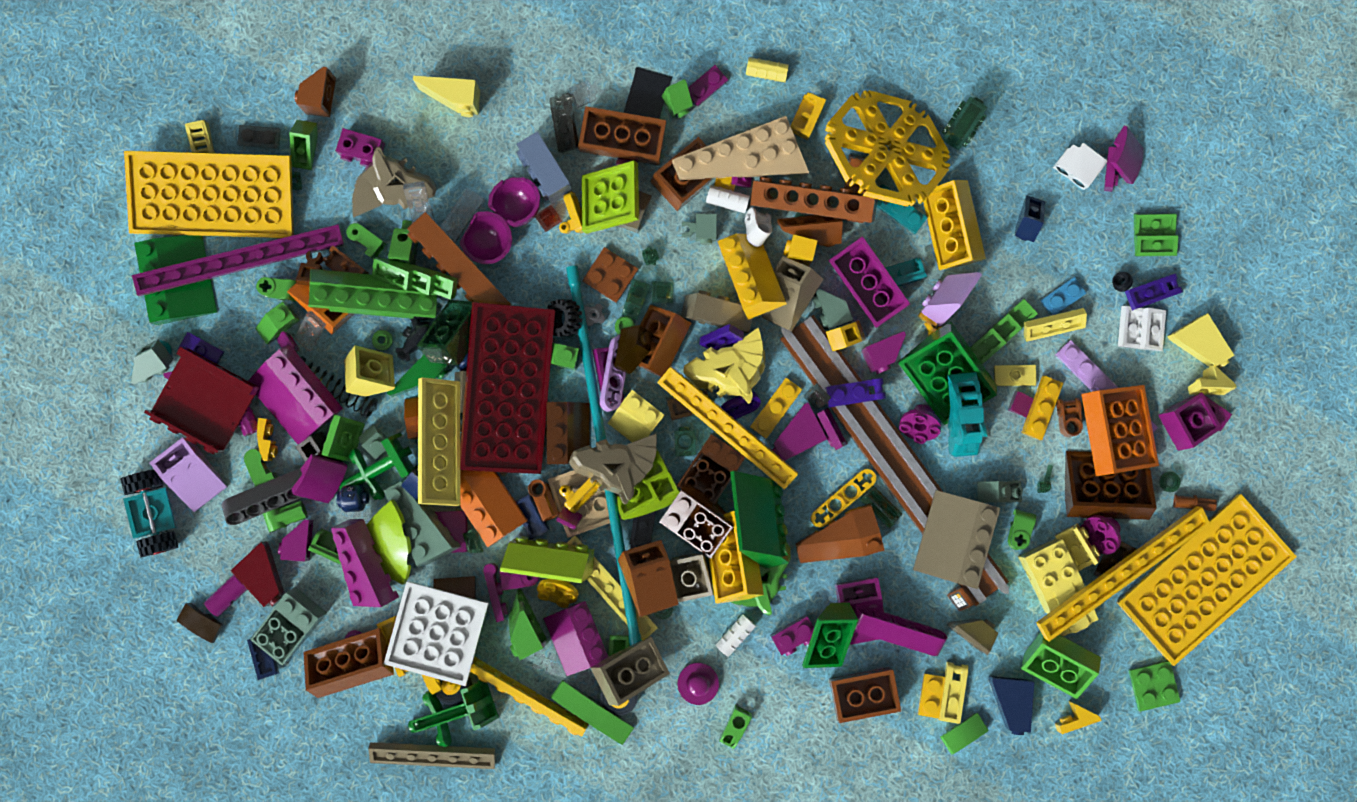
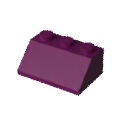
M586 601L579 602L543 618L566 676L591 668L608 657Z

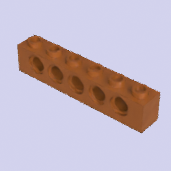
M760 176V180L753 181L750 205L872 223L875 221L878 199L863 196L866 191L860 194L852 193L853 189L840 188V191L832 190V186L820 185V188L812 187V183L800 182V185H794L791 180L780 179V182H773L770 177ZM772 187L776 188L778 191V197L776 199L772 198L770 195V190ZM792 190L798 193L797 201H792L790 198ZM812 193L816 194L819 198L817 204H813L810 201ZM832 196L837 197L839 200L837 207H833L830 204ZM852 199H856L859 202L858 210H853L850 207Z

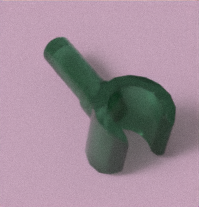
M1052 465L1047 467L1044 482L1038 481V493L1050 491Z

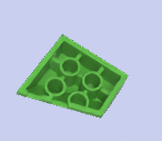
M517 589L508 621L510 641L512 643L510 649L515 657L518 656L522 660L543 649L548 644V640L522 589Z

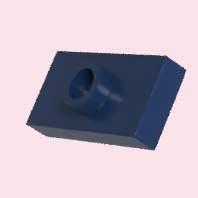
M530 494L515 501L528 520L523 526L530 540L550 530L546 521H542L535 501Z
M248 639L247 642L257 679L262 680L280 674L277 661Z

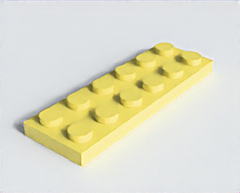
M423 377L418 379V504L461 505L460 381Z

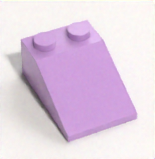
M975 272L947 275L943 281L939 279L932 288L935 291L933 295H928L923 301L922 305L924 308L921 313L941 327L961 307L982 274Z

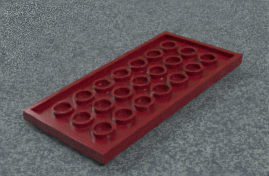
M472 302L460 443V470L541 474L555 310Z

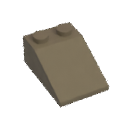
M652 636L605 658L591 667L608 704L615 706L623 704L670 674Z

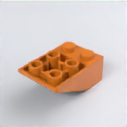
M296 283L287 291L331 334L335 333L354 315L352 313L330 312L329 309L308 307V285H298Z

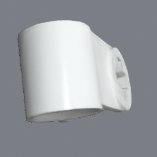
M751 207L747 211L744 221L746 224V238L751 245L761 247L773 230L771 215L768 213L762 214Z

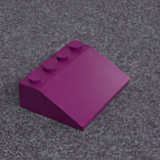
M291 345L276 351L248 380L260 387L256 393L257 397L297 444L315 434L334 415H337L343 409Z

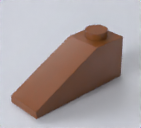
M812 215L777 219L781 229L789 234L818 240V245L826 247L842 244L843 221L841 218Z

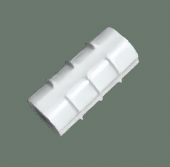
M711 185L706 203L734 210L735 212L745 213L750 196Z
M743 614L715 646L729 657L743 643L744 639L750 635L756 625Z

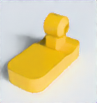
M574 192L564 194L563 199L571 220L562 222L559 225V230L565 234H569L574 230L582 234L584 233L582 231V208L578 197Z
M589 478L576 492L572 491L568 485L561 486L559 492L567 500L564 505L572 513H576L598 491L597 489L601 484L597 480L591 483V478Z

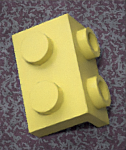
M1078 523L1055 535L1056 539L1064 541L1078 571L1092 564L1096 565L1099 563L1098 557L1101 555L1095 545L1091 546L1088 538H1090L1084 527L1080 528Z

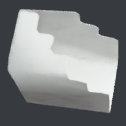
M1082 143L1080 147L1072 145L1070 148H1067L1053 168L1058 172L1060 171L1056 167L1065 170L1068 175L1061 174L1073 183H1075L1073 179L1080 181L1085 187H1079L1085 190L1106 165L1107 160L1085 143Z

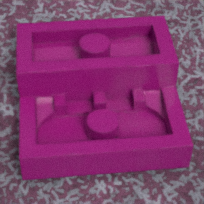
M1124 125L1113 142L1118 149L1110 163L1126 183L1133 185L1142 166L1144 150L1128 126Z
M311 454L300 468L302 472L301 477L291 488L293 495L329 504L344 478L348 467L347 464Z
M464 511L435 512L440 522L451 532L454 540L458 541L462 546L451 553L468 552V524Z

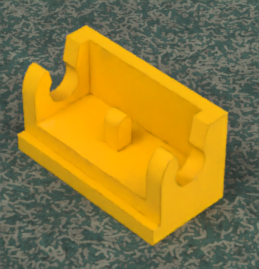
M812 93L804 95L790 126L793 134L809 140L826 99Z

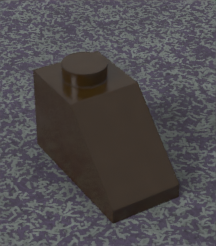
M640 325L622 328L615 367L627 374H631L650 352L653 333Z

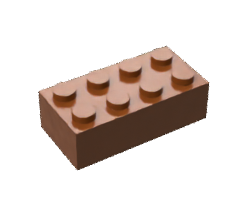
M585 106L578 144L579 151L660 166L666 132V120Z

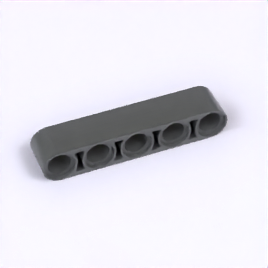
M299 468L225 499L221 507L226 523L237 525L302 498L293 495L291 490L302 475L301 469Z

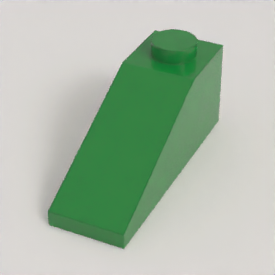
M425 353L398 380L394 390L388 391L387 394L394 397L417 389L418 379L422 377L443 380L449 374L448 369L450 366L444 360L438 359L436 362L433 361L434 359L426 356ZM436 353L433 354L435 358H441L439 355H435Z

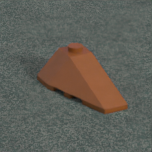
M871 504L850 509L842 518L837 521H831L828 523L829 526L821 531L813 532L795 544L800 563L862 557L884 551L880 529Z

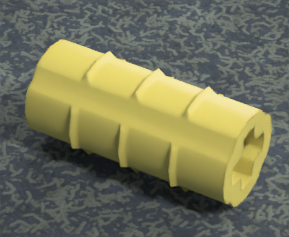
M749 57L746 75L785 83L789 65Z

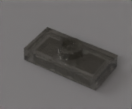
M817 383L804 395V398L816 410H819L831 399Z

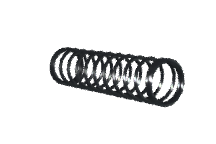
M301 356L302 360L306 362V358ZM313 362L308 365L310 369L313 366ZM320 366L316 368L314 374L319 372ZM327 370L323 372L320 381L326 376ZM332 374L325 386L326 388L328 387L329 383L333 380L335 376L334 374ZM341 378L336 382L334 389L330 392L333 395V397L336 387L341 383ZM344 385L341 393L335 399L339 398L340 404L346 402L347 408L353 406L354 412L360 410L361 416L368 418L372 414V411H369L371 406L376 407L378 399L373 398L362 414L364 404L370 396H366L362 406L355 410L356 402L361 396L357 395L355 402L348 406V401L351 393L341 402L342 393L346 389V385Z

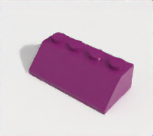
M863 236L828 260L876 328L910 305Z

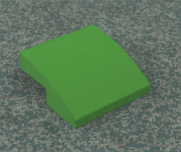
M1134 214L1135 256H1177V214Z

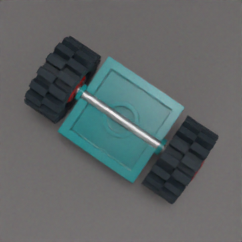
M153 469L120 478L124 495L140 493L139 495L123 498L133 539L151 535L136 541L140 557L157 555L179 548L175 531L159 533L177 527L167 488L149 492V490L163 486L157 472Z

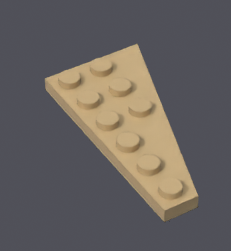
M786 116L672 159L679 180L809 174Z

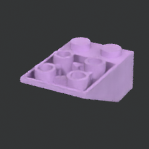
M182 437L150 462V465L160 478L193 512H196L228 487L197 445L187 441L185 437Z

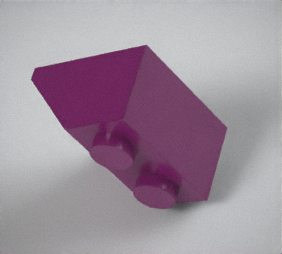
M905 331L861 350L870 373L876 371L878 375L891 369L890 365L896 361L906 336Z
M1202 392L1172 405L1158 415L1178 451L1194 448L1222 429Z

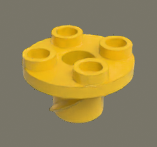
M544 579L537 586V597L540 600L554 602L562 608H567L569 604L576 602L579 594L578 590L569 581Z

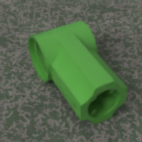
M302 501L282 508L278 507L263 514L269 533L283 527L285 528L288 524L308 518Z

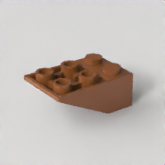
M662 540L622 552L617 560L639 617L679 604L670 561Z

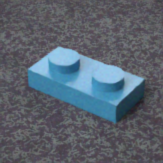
M1073 277L1040 301L1050 315H1056L1087 293L1077 279Z

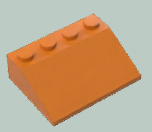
M1144 385L1098 390L1081 394L1096 476L1159 466Z

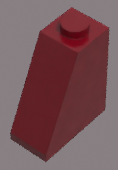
M266 541L260 542L230 571L263 607L269 605L273 607L280 601V595L284 592L269 544Z

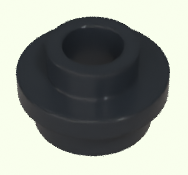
M1127 272L1115 274L1112 279L1114 289L1118 292L1129 290L1133 284V277Z

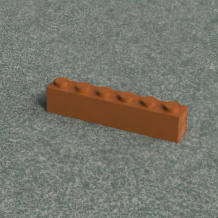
M426 212L407 228L409 231L408 237L415 244L419 241L424 247L422 252L429 259L434 257L437 260V268L443 274L448 272L452 277L458 279L457 289L459 290L462 287L467 294L464 296L471 304L472 302L511 305Z

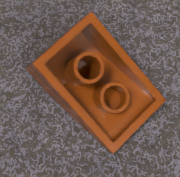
M697 137L672 159L707 145ZM671 159L654 173L650 182L674 209L679 211L714 178L679 180Z

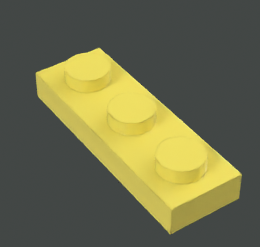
M1084 308L1026 321L1024 322V338L1028 342L1086 328L1087 313Z

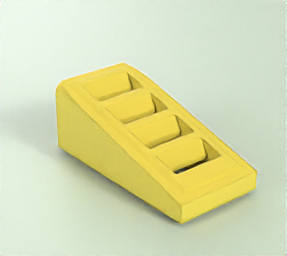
M205 120L186 123L185 128L191 151L214 153L209 123ZM199 129H202V130H203V131L194 133V130H199ZM204 137L205 140L196 141L195 138ZM207 145V148L197 150V147Z

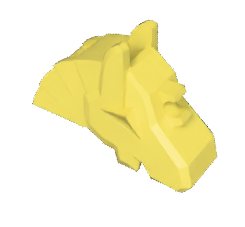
M759 328L752 331L732 347L721 348L718 351L712 347L703 352L704 360L696 357L684 366L685 378L698 389H708L711 393L713 390H719L717 395L720 398L725 394L728 396H742L750 404L753 399L751 389L758 383L766 367L765 349Z

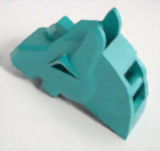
M977 373L948 375L950 415L948 419L949 454L953 457L978 455L983 437H988V430L984 422L982 393ZM973 386V391L960 393L958 387ZM973 400V405L962 406V401ZM965 424H972L973 431H966Z

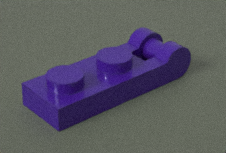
M1175 273L1125 291L1132 311L1183 293L1182 287H1179L1177 282V274Z
M883 378L825 387L828 407L886 399V392H883L882 387L884 384ZM874 386L875 394L869 395L868 387Z

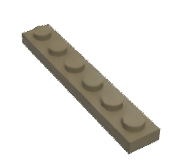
M370 742L368 748L370 763L495 769L496 765L495 748L443 747Z

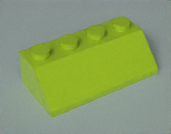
M517 536L508 543L500 572L582 583L593 573L595 549H589L587 545L582 544L575 547L568 546L567 542H556V544L548 543L546 539L532 541L528 540V537Z

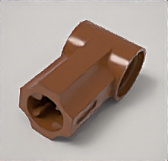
M538 479L530 482L528 492L535 501L542 521L545 522L556 518L560 513L552 496L550 485ZM542 484L543 492L538 495L536 488Z

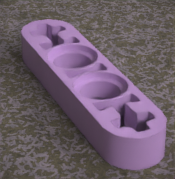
M620 335L611 339L600 395V406L606 412L618 409L622 399L626 373L616 368L613 364V360L617 355V342ZM611 377L617 380L616 388L610 384ZM609 398H610V401L613 402V405H611V406H610V402L607 401V399H609Z

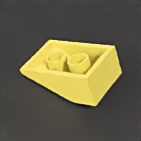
M413 76V80L420 91L455 112L461 113V116L473 117V114H479L480 89L475 80Z

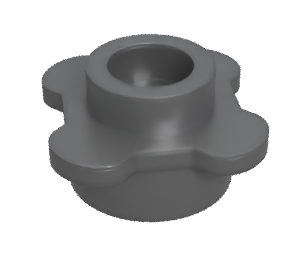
M596 304L593 307H584L588 326L598 322L600 324L604 323L605 317L602 314L603 307L601 304Z

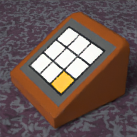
M958 586L947 595L958 611L974 605L973 600L963 587Z

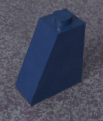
M989 676V683L1005 727L1014 735H1024V732L1031 733L1035 682L1030 679Z

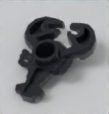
M440 315L439 318L442 320L443 325L440 326L439 321L436 320V333H433L430 322H420V320H429L431 318L414 316L413 319H410L413 328L411 329L410 326H406L402 333V336L407 337L403 348H396L397 357L402 361L406 360L408 362L411 360L410 354L419 348L422 352L424 349L429 350L433 348V345L428 343V341L439 343L447 341L452 334L451 323L446 317Z

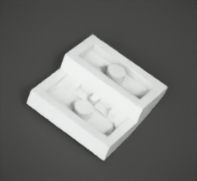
M1121 306L1118 347L1163 351L1166 310L1138 308L1132 311L1130 306Z

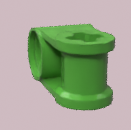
M263 277L257 281L256 289L261 295L268 298L296 302L287 293L297 283L295 280ZM271 285V289H267V291L264 289V286Z
M1015 509L1013 511V522L1011 521L1008 545L1014 550H1022L1029 546L1036 522V514ZM1020 536V539L1023 540V543L1018 544V542L1015 541V537Z

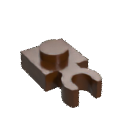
M311 251L306 253L307 263L300 264L296 277L298 285L309 286L311 269L323 270L320 265L323 262L321 252H318L316 258H312Z

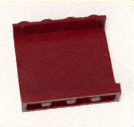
M180 347L176 353L181 356L152 410H145L144 413L150 416L149 419L151 421L167 425L169 431L185 435L187 441L205 446V451L214 455L215 453H224L260 387L188 347Z

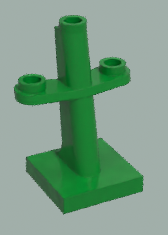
M401 432L381 441L388 455L368 467L360 450L357 448L352 449L349 458L357 465L359 472L342 481L339 486L340 490L343 486L367 483L370 487L372 498L374 500H381L385 495L374 477L395 466L401 478L417 468L418 465L413 467L408 458L409 455L413 454L409 446L403 449L397 439L403 436Z
M479 680L461 689L460 692L464 702L443 709L435 694H431L429 690L426 691L422 697L425 706H429L432 713L409 721V730L412 733H416L437 726L436 742L439 746L447 747L452 742L448 722L469 716L473 730L480 729L499 718L488 683Z

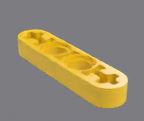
M863 469L812 512L810 517L812 524L820 528L830 523L875 484L876 474L870 469ZM863 473L866 475L870 473L871 482H864L861 485L864 489L861 491L859 485L854 483V480L857 479L860 482L863 479ZM850 485L854 486L857 490L856 495L852 498L845 494L846 488ZM833 499H838L841 502V508L837 511H833L830 508V502ZM826 506L827 510L830 513H832L833 516L829 517V514H827L823 518L825 521L824 523H816L815 514H823L825 510L822 508Z

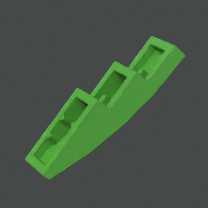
M375 257L373 261V278L406 291L414 289L426 295L435 293L450 300L455 298L457 278L400 261Z
M1024 298L970 348L983 364L1024 327V322L1031 321L1038 312Z
M564 680L560 682L551 696L554 701L621 745L624 744L634 729L631 724L603 708L601 704L597 703L595 699Z

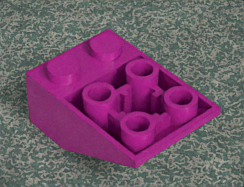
M874 576L834 584L838 603H850L853 610L856 605H863L884 612L878 577ZM854 631L850 645L879 639Z

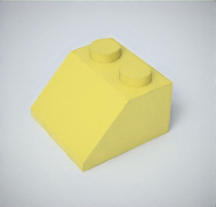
M355 345L344 359L346 392L366 397L394 390L393 355Z
M631 390L608 424L629 441L635 442L650 436L665 415L635 391Z

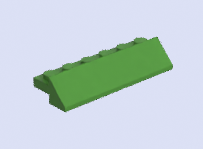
M318 269L310 270L308 307L329 309L330 312L413 319L414 316L436 317L437 294L435 293L426 295L414 289L406 291L373 278L371 274Z

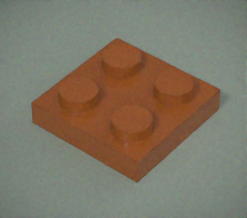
M604 247L582 282L617 304L639 269Z

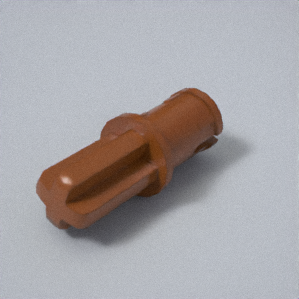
M1174 495V508L1194 509L1196 506H1199L1206 511H1215L1217 508V500L1199 498L1197 495H1193V497Z

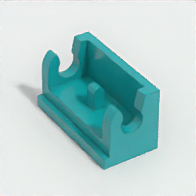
M920 258L885 267L898 287L923 280L927 277Z

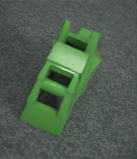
M790 548L789 562L791 561V548ZM789 563L768 569L759 564L761 578L767 575V581L762 580L764 595L731 603L745 607H759L761 612L770 616L772 614L771 601L778 591L786 590V586H781L779 580L782 578L787 579V575L783 574Z

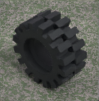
M569 299L551 301V305L548 304L547 308L555 310L553 336L562 337L576 334L578 332L577 329L581 328L579 322H582V318H579L582 315V311H578L580 309L579 305H576L575 301ZM563 311H564V314H565V322H564V325H563L562 320H561V316H562V312H563Z

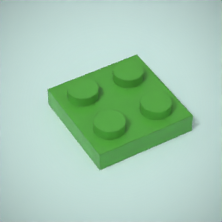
M334 415L321 455L352 462L349 454L352 449L358 447V437L362 435L365 423Z
M1169 661L1128 670L1138 711L1141 712L1181 702Z

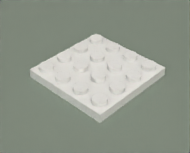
M407 581L384 664L466 686L489 603Z

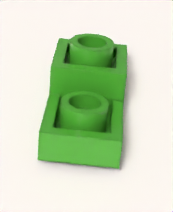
M974 713L962 723L941 735L940 738L950 754L953 755L989 730L979 714Z

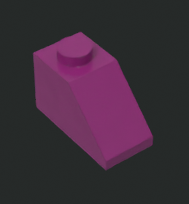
M304 520L282 539L278 546V554L281 555L280 560L310 561L311 551L308 548L312 543L314 520Z

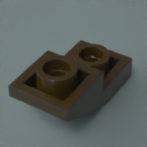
M185 603L176 620L186 629L210 643L215 642L224 626L211 614H204L192 603Z

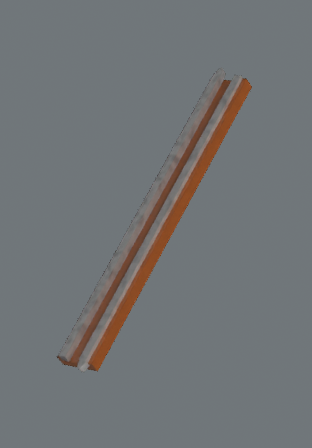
M814 315L794 328L792 332L781 328L783 337L780 338V341L827 405L825 387L862 381L841 351H832L826 331ZM876 400L830 407L831 411L923 535L935 490L943 492ZM989 553L987 554L978 589L959 584L973 600L974 606L984 602L986 597L997 589L1002 593H1009L1007 586L1009 581Z

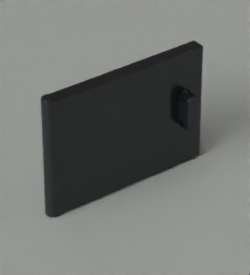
M636 67L623 113L660 119L664 105L661 96L665 89L669 87L672 77Z

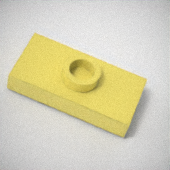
M995 365L994 381L997 386H1036V365Z

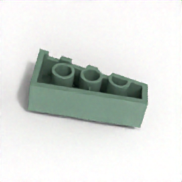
M404 481L384 490L388 502L394 499L405 520V523L402 524L404 535L410 537L411 554L416 566L428 565L462 547L451 536L448 528L444 527L435 511H432L427 504H418V499L416 500L401 486Z

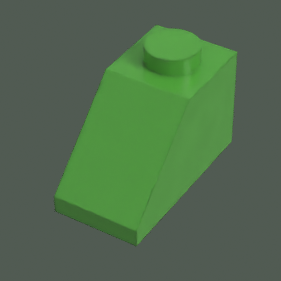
M685 79L667 87L661 96L672 118L676 116L682 118L690 113L689 110L693 104Z
M296 120L289 132L292 167L312 170L318 139L317 123Z
M282 301L264 315L255 329L268 345L278 338L281 332H286L298 323L300 319L289 304Z
M552 343L551 365L576 371L580 349Z

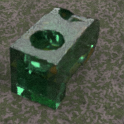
M632 279L622 311L623 316L638 320L651 285Z

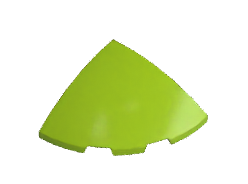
M658 449L656 450L653 467L645 478L634 487V495L627 504H623L620 497L617 496L618 509L623 520L636 518L671 505L680 493V489Z
M393 499L383 506L366 526L375 543L372 547L378 555L380 554L383 560L380 564L384 573L389 574L391 579L404 585L409 578L411 565L407 563V554L411 552L410 537L404 535L402 524L405 523V520L396 501Z

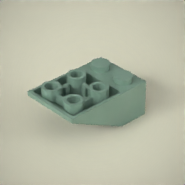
M294 587L283 595L250 640L283 666L313 632L327 612Z

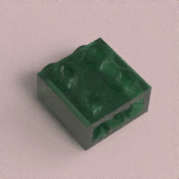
M969 97L966 102L962 100L952 115L954 118L950 119L941 132L944 134L942 139L946 144L958 151L962 146L967 147L975 136V131H977L987 117L984 112L988 107L984 105V102L976 97Z

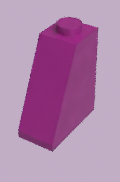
M809 403L804 404L773 443L774 448L771 450L784 461L827 440Z

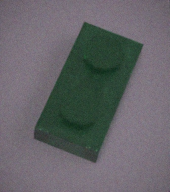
M874 486L869 488L860 499L865 505H872L874 514L888 528L895 525L902 515Z

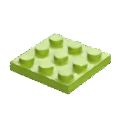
M630 161L582 175V231L588 234L639 220L637 162Z

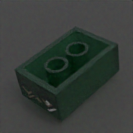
M449 300L425 333L417 347L429 362L459 366L464 360L469 347L472 301Z

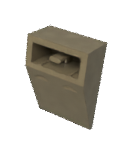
M782 256L774 269V273L787 304L762 314V318L792 332L822 283L823 278L812 268Z

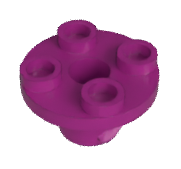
M924 404L917 405L914 410L904 413L900 419L899 426L901 432L907 437L914 439L918 444H924L926 441L935 439L939 436L942 428L941 421L935 415V412H933L931 407Z
M1093 515L1087 518L1080 526V528L1084 527L1090 537L1088 538L1091 546L1095 545L1100 554H1112L1119 548L1121 544L1120 524L1112 517Z
M689 664L679 674L677 682L678 691L688 703L694 705L706 704L718 692V676L714 669L707 664Z

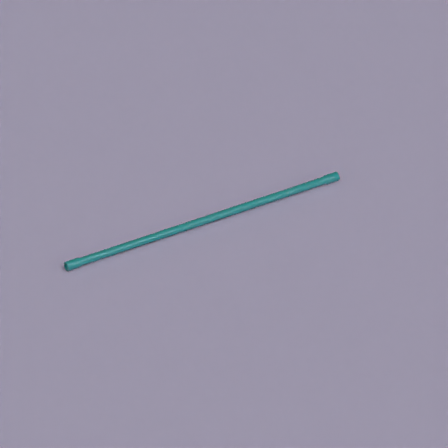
M578 265L566 267L572 301L579 305L580 309L578 311H582V315L579 316V318H582V322H579L581 328L577 330L596 442L606 439L580 287ZM605 490L617 560L622 552L625 551L616 493ZM617 560L629 631L628 637L631 646L642 639L639 633L635 604Z

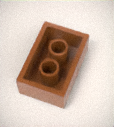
M891 667L829 678L836 719L839 723L901 712L894 670Z

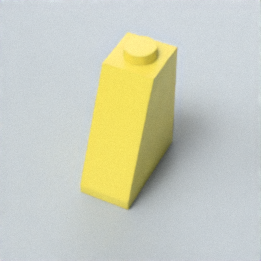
M1208 313L1167 336L1171 342L1209 367L1215 365L1221 368L1230 363L1228 359L1235 356Z

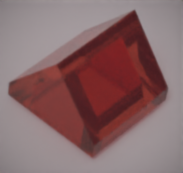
M552 205L540 211L535 217L545 232H548L562 222Z

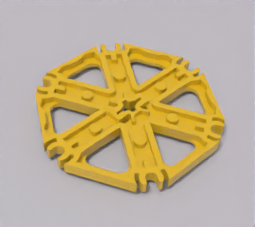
M866 90L863 91L860 97L856 92L847 99L827 123L825 131L830 133L825 137V144L846 183L852 178L849 186L851 187L855 183L860 186L859 194L866 189V192L863 194L866 197L907 207L909 205L913 206L916 199L921 204L923 201H926L949 171L950 164L945 162L950 158V152L929 114L923 118L925 110L921 113L915 111L916 103L910 108L909 105L912 101L871 90H868V92ZM878 102L895 105L902 109V115L891 128H889L877 105ZM851 108L856 110L866 131L846 126L843 123L842 118ZM918 126H924L930 133L936 147L931 148L908 142L907 140ZM841 147L869 155L859 167H853L849 164ZM910 164L934 170L936 173L927 185H923L918 181ZM885 167L889 171L899 192L880 188L876 185L875 180Z

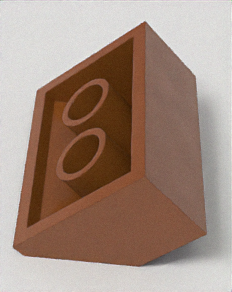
M649 305L640 326L653 333L650 352L638 367L662 377L670 368L691 322L676 313Z

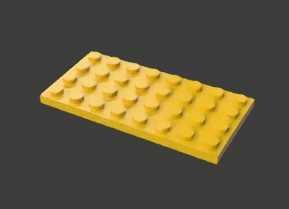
M124 151L129 233L285 238L294 235L291 155Z
M1237 494L1209 519L1211 525L1167 556L1116 602L1172 666H1175L1297 557L1242 494Z

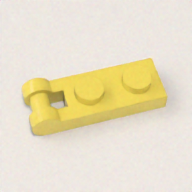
M952 662L946 663L945 683L938 720L960 724L968 665L961 664V666H957ZM953 673L959 674V680L952 679Z

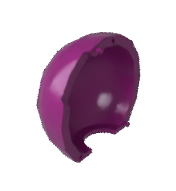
M512 177L504 181L501 180L494 186L489 194L488 206L493 213L499 214L505 219L509 226L519 227L528 224L536 217L540 209L541 198L537 186L531 180L524 177Z
M489 211L477 212L464 233L460 246L465 255L472 261L481 264H493L503 259L510 251L512 234L506 220L499 214Z

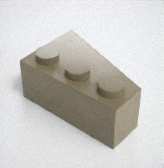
M701 290L698 293L685 295L681 317L684 319L696 320L698 323H707L718 328L731 324L744 333L750 331L752 318L748 320L740 301L733 303L729 301L730 298L711 297L710 292Z

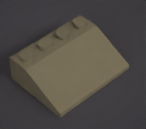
M935 490L913 570L978 589L1000 508Z

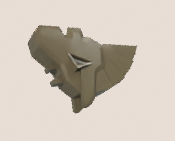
M378 146L373 154V162L358 176L354 185L355 189L352 197L353 218L382 204H400L403 209L413 206L414 198L422 202L434 197L436 184L430 176L416 172L414 165L412 168L407 169L404 166L408 161L406 157L400 161L384 155L381 147Z
M654 434L628 445H610L604 439L596 442V447L594 448L588 445L575 450L570 457L569 464L576 473L591 478V483L597 480L601 484L597 489L599 492L605 489L619 494L622 503L627 504L634 495V487L645 478L653 467L657 450V437Z

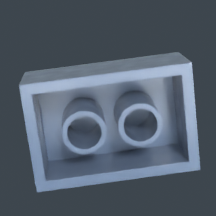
M538 131L516 144L519 149L516 152L524 167H529L527 171L534 184L539 183L537 187L545 202L549 200L553 204L562 199L564 194L572 192L569 181Z

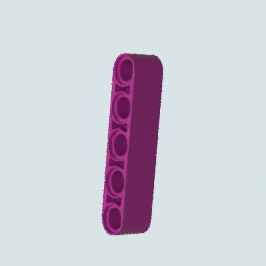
M856 605L853 610L858 618L855 632L928 655L938 656L948 638L939 629L870 607Z

